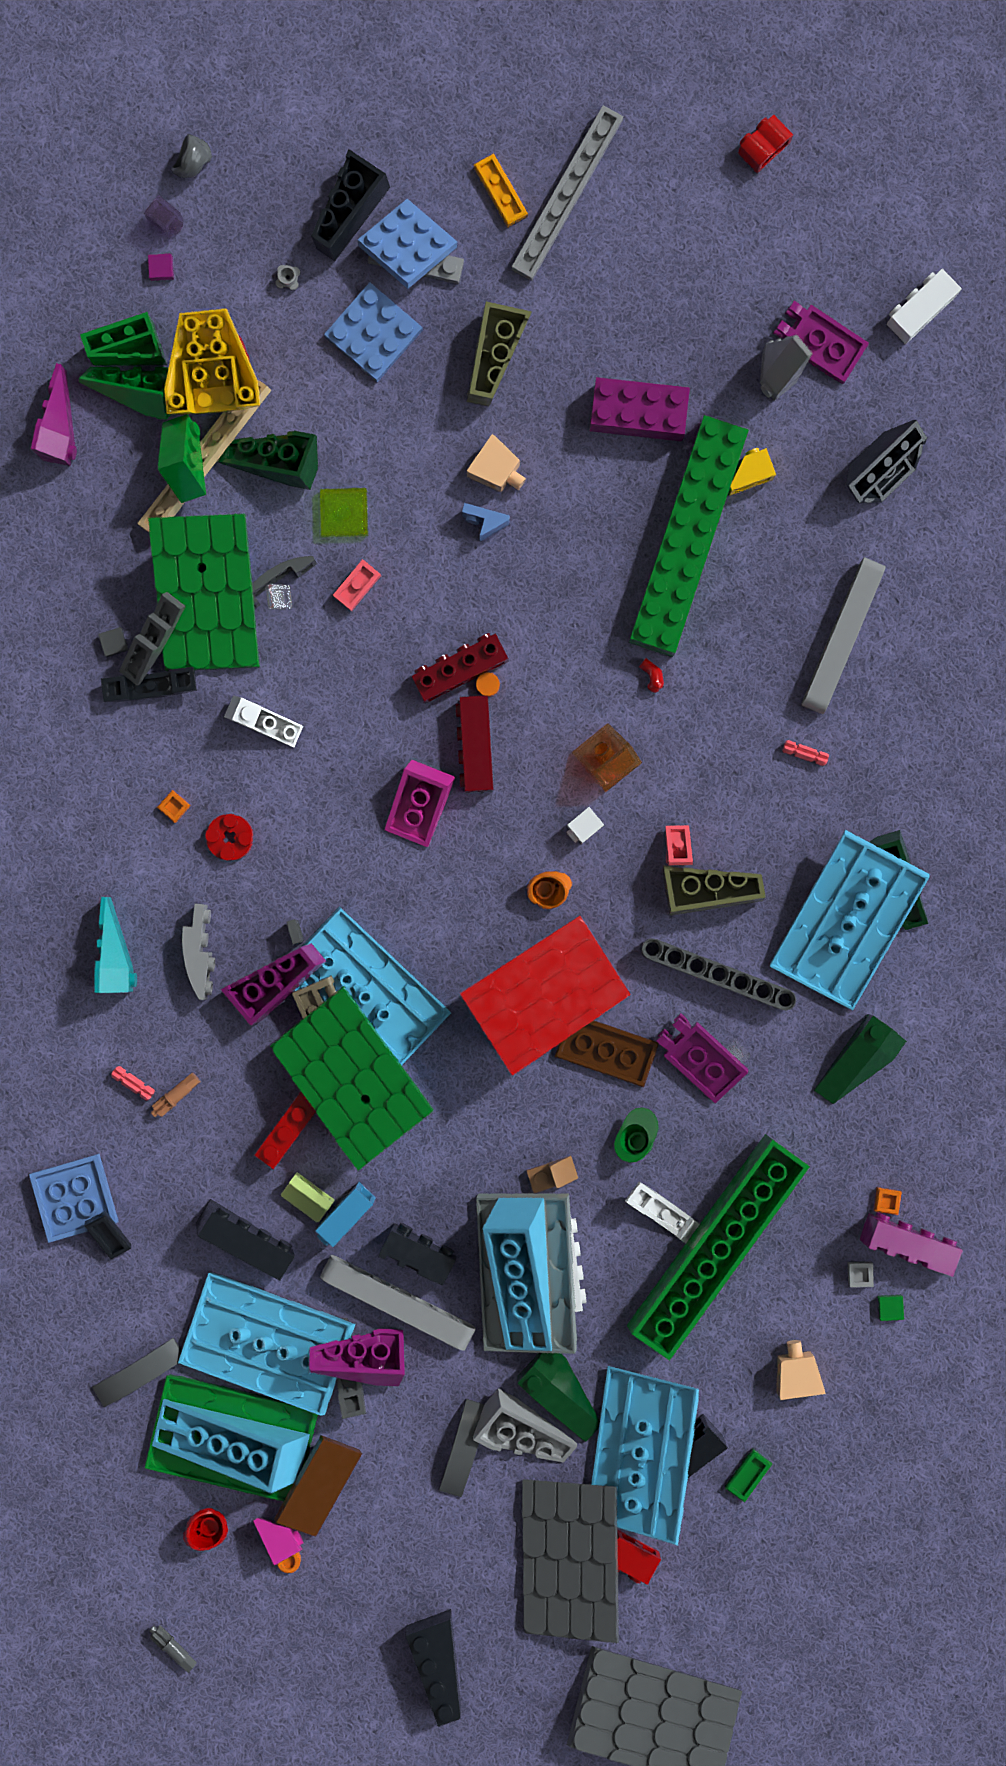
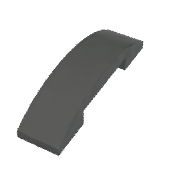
M303 556L290 559L262 574L252 583L254 609L260 606V603L255 598L291 571H294L298 578L317 565L314 557Z
M337 1378L338 1399L342 1419L366 1414L362 1383Z
M173 1337L124 1369L95 1384L92 1388L103 1407H106L178 1364L182 1351Z
M466 1399L439 1491L462 1497L479 1444L473 1440V1435L485 1404Z

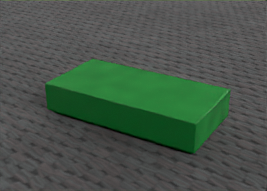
M752 1448L725 1485V1489L745 1503L772 1466V1462Z

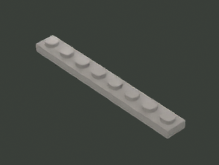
M604 105L602 106L513 263L512 271L530 281L534 279L623 121L622 115Z

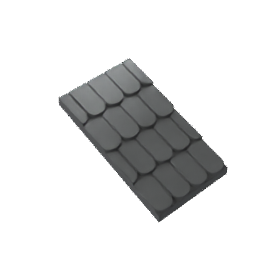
M523 1479V1595L525 1633L619 1643L617 1487Z
M592 1646L567 1745L579 1751L631 1766H725L742 1691Z

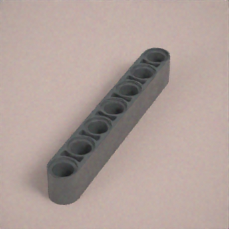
M649 938L641 944L640 950L642 955L657 963L781 1010H790L796 1004L795 994L781 986L658 939ZM650 942L656 943L658 947L657 953L652 956L646 953V945ZM675 950L679 953L680 959L676 964H671L668 961V954ZM694 959L700 960L702 964L698 972H693L690 969V963ZM720 967L724 975L721 980L716 981L712 977V972L715 968ZM738 976H742L745 979V986L742 989H737L734 985V980ZM764 984L767 987V994L760 998L756 993V989L759 985ZM782 993H787L789 996V1002L785 1006H781L778 1001Z

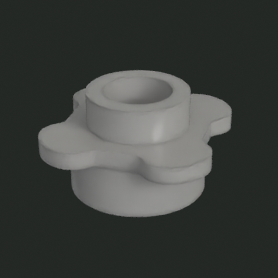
M280 265L277 269L278 279L275 282L276 286L280 289L288 287L291 290H296L299 286L297 282L300 275L299 268Z

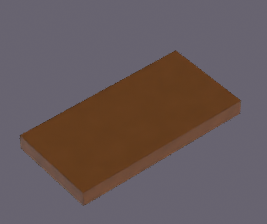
M593 1020L558 1045L555 1057L644 1087L659 1043Z
M321 1435L274 1518L275 1522L316 1537L359 1461L362 1452L357 1448Z

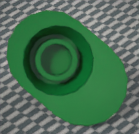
M641 1107L629 1112L614 1142L616 1154L625 1162H638L652 1150L659 1127L658 1120L650 1109Z

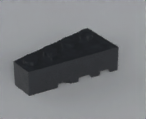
M348 149L345 156L346 160L343 167L338 172L336 184L333 189L331 188L328 195L329 200L326 207L322 209L311 235L316 249L333 261L337 260L390 189L386 173L350 149Z
M212 1199L209 1200L196 1221L197 1236L279 1281L295 1257L291 1244L282 1239L278 1241L268 1231L257 1228L248 1220L239 1217Z
M449 1609L408 1624L406 1628V1639L438 1727L461 1719V1698L452 1610Z

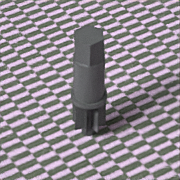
M153 1625L149 1629L152 1633L150 1639L187 1673L194 1668L197 1662L161 1625L157 1628Z

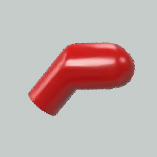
M645 658L639 668L650 677V683L647 685L648 689L653 693H657L664 685L662 670Z

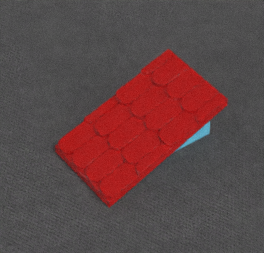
M581 916L576 917L460 993L512 1076L631 995Z

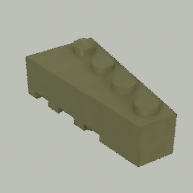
M485 302L466 402L490 406L532 311Z
M663 866L662 868L670 916L762 902L766 898L762 874L700 870L686 867L677 868L672 866Z

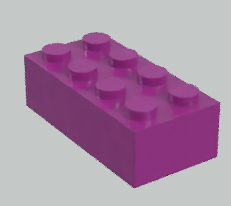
M596 377L590 432L682 442L685 435L690 387Z

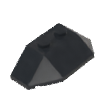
M917 420L909 421L883 432L850 464L846 486L858 503L883 502L916 470L923 445H925L927 440Z

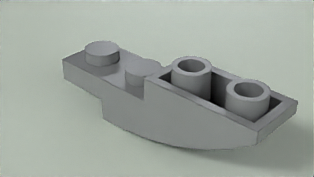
M205 904L194 905L192 927L183 926L182 932L185 967L190 983L199 1000H206L208 995L212 994L213 981H209L210 971L214 972L215 958L212 957V952L203 951V947L208 945L209 938L208 933H205V928L211 919V910H207L208 905Z

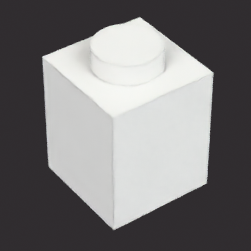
M588 807L567 825L569 830L566 833L575 843L579 840L582 844L604 824Z

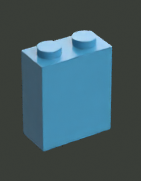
M358 1182L321 1221L316 1229L318 1239L323 1244H330L334 1247L369 1210L376 1197Z

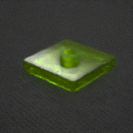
M367 488L320 489L321 537L368 536Z

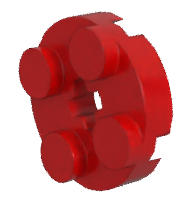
M234 814L221 815L210 823L206 831L207 846L212 854L220 859L227 861L239 860L246 856L252 848L253 829L243 817ZM227 831L229 833L235 832L234 843L230 841L226 843L224 841Z

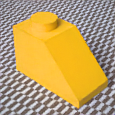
M755 448L745 453L746 456H744L728 492L729 496L774 479L776 473L767 448L763 450Z

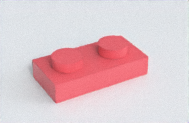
M362 559L336 590L333 597L352 612L381 577V574Z

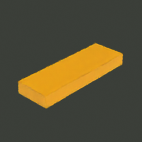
M493 153L475 163L474 169L506 226L510 227L528 217L525 207L495 154Z

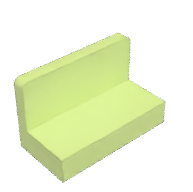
M298 1172L281 1193L284 1199L316 1222L321 1220L335 1201Z

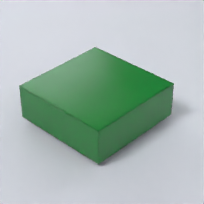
M901 1294L878 1296L880 1321L904 1320V1304Z

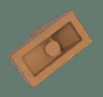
M571 1156L526 1170L533 1193L555 1186L558 1189L578 1179Z

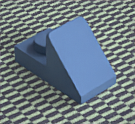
M464 503L462 517L466 518L465 521L475 525H479V522L483 523L480 541L509 525V515Z

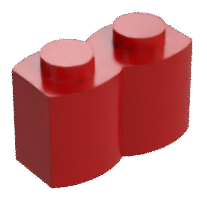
M775 115L769 119L766 117L762 119L756 127L757 131L752 135L747 133L739 143L741 146L738 154L756 173L760 172L787 147L793 137V134Z

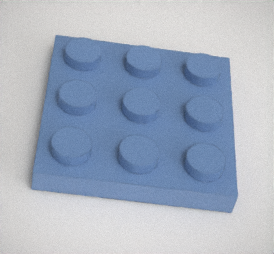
M406 199L358 239V246L409 289L457 248V241L410 200Z
M369 282L326 331L324 336L378 382L423 331V327Z
M100 1154L29 1174L48 1243L87 1232L88 1230L84 1226L85 1221L103 1211H106L115 1223L119 1222Z

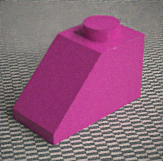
M261 1517L253 1520L274 1565L303 1550L301 1544L304 1542L298 1530L294 1531L292 1528Z

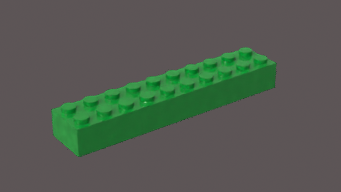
M706 415L703 416L629 643L670 657L675 655L739 462L748 429Z
M765 1134L629 1321L627 1327L631 1334L670 1361L810 1166Z

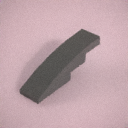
M168 592L161 595L154 613L147 617L141 633L134 637L119 671L137 686L142 682L161 653L185 608L184 604Z

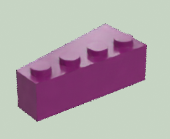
M310 943L221 990L246 1021L253 1025L269 1015L319 969L326 960Z
M877 1212L876 1216L868 1214L859 1240L869 1249L875 1251L878 1249L893 1257L898 1254L900 1258L914 1264L920 1262L922 1266L928 1269L954 1276L963 1251L956 1246L957 1241L944 1236L942 1240L934 1237L935 1233L923 1228L918 1232L912 1229L913 1225L899 1220L898 1224L889 1221V1216Z

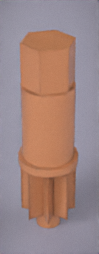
M191 1073L152 1105L154 1110L151 1111V1114L154 1117L158 1115L163 1117L201 1082L194 1073Z

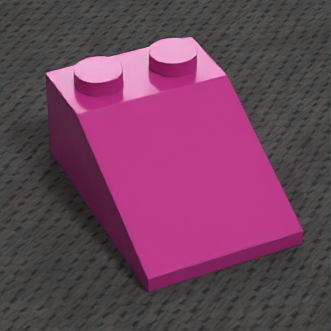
M411 760L403 771L385 831L428 847L449 797L455 776Z

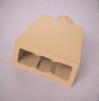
M493 434L467 470L469 478L499 492L503 491L507 483L519 490L526 480L525 477L516 472L520 466V460Z
M800 1340L788 1341V1354L779 1355L777 1362V1395L780 1400L825 1394L821 1376L811 1351L802 1352Z

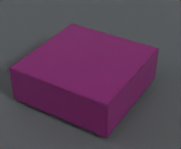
M171 253L148 255L149 278L151 281L174 280L173 256Z

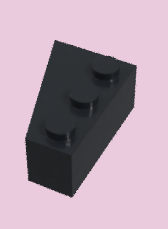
M394 1223L381 1247L378 1257L385 1260L386 1256L398 1261V1266L402 1268L407 1266L415 1270L416 1274L443 1286L456 1261L457 1256L453 1254L454 1250L445 1245L439 1247L433 1244L434 1240L425 1234L420 1236L412 1232L413 1229L404 1223L399 1225Z
M704 1414L695 1420L688 1478L728 1449L721 1432Z

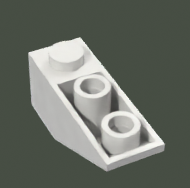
M237 696L232 697L224 716L231 721L292 747H295L303 728L302 725Z

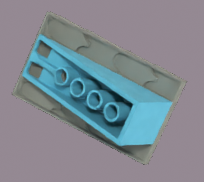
M479 1193L476 1197L484 1351L575 1354L577 1349L569 1194Z

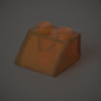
M609 723L572 752L593 780L605 792L642 763L633 747Z

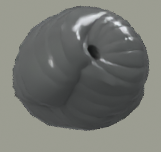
M187 134L182 143L179 157L171 169L172 173L184 179L195 177L202 167L211 161L212 152L208 143L199 137Z

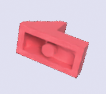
M689 825L665 826L666 863L668 865H693Z

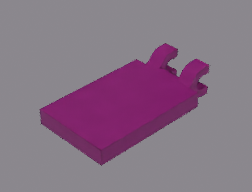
M793 301L785 313L791 318L797 319L793 327L791 328L787 323L781 321L773 334L782 339L797 335L812 353L808 362L839 383L844 384L869 342L813 305H810L806 310L799 303Z
M680 1013L674 1019L675 1022L672 1026L681 1033L673 1039L672 1035L664 1028L658 1034L659 1038L656 1041L667 1049L664 1057L714 1103H717L748 1074L749 1069L698 1022L691 1026L687 1018Z

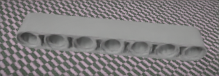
M865 557L861 560L801 706L822 715L825 713L886 566Z
M330 1255L320 1275V1278L326 1283L459 1350H466L476 1328L472 1324L335 1255Z

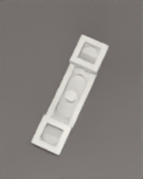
M641 1182L637 1183L625 1200L635 1209L646 1214L676 1235L684 1243H687L700 1225V1223Z

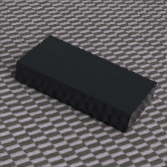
M106 1211L85 1221V1228L110 1260L131 1249V1243Z

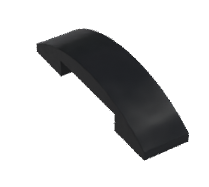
M194 667L146 674L138 686L125 676L101 678L103 702L142 700L197 691Z

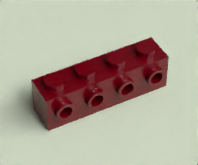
M487 633L477 639L478 643L472 646L465 644L456 649L457 653L450 657L448 654L435 660L436 664L430 667L424 665L416 669L412 679L425 704L478 678L483 673H487L509 662V658L496 633L493 635Z

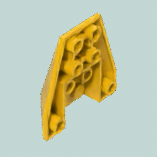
M227 309L179 313L164 388L167 414H206L245 410L260 406L258 380Z

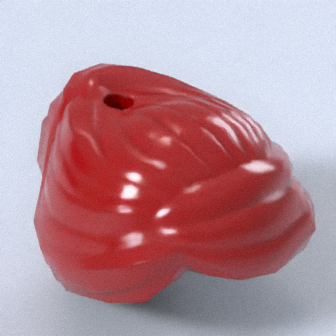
M205 1508L196 1512L187 1522L186 1530L183 1534L185 1544L191 1549L198 1551L217 1547L225 1540L228 1533L226 1518L222 1513L212 1508Z

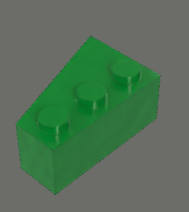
M148 312L80 334L87 357L94 366L167 365L154 323Z
M188 414L162 423L158 461L159 472L181 503L206 495L200 429Z

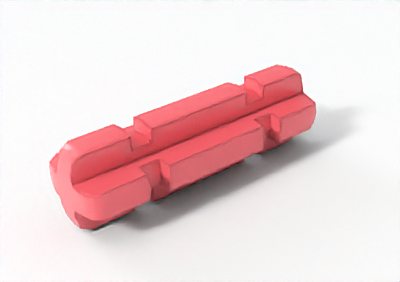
M787 740L783 746L784 753L789 755L795 754V757L810 762L815 761V764L821 766L826 765L829 758L828 753L817 752L816 749L802 744L796 745V742Z
M120 1066L116 1067L111 1074L113 1079L121 1081L122 1085L135 1094L139 1093L140 1097L146 1101L150 1100L155 1092L153 1088L148 1085L145 1086L144 1082L131 1073L127 1074L126 1070Z

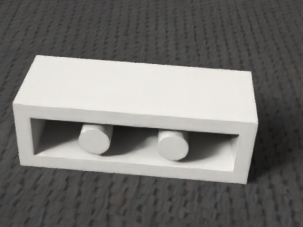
M943 269L936 275L932 272L923 281L924 286L920 290L915 288L906 297L907 303L903 306L898 304L890 312L891 318L887 325L905 344L920 332L961 291L962 288Z

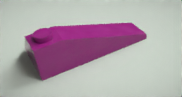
M56 363L48 387L50 398L43 401L44 417L37 420L31 449L43 461L70 466L71 461L76 458L77 447L75 446L67 372L61 364Z
M377 1329L360 1336L358 1334L350 1339L335 1340L310 1347L309 1372L377 1386H399L405 1375L403 1330Z

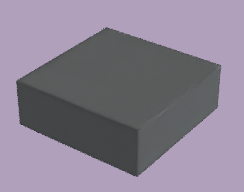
M121 627L98 634L105 657L129 650Z
M297 919L287 921L292 944L303 942L304 938L299 921Z

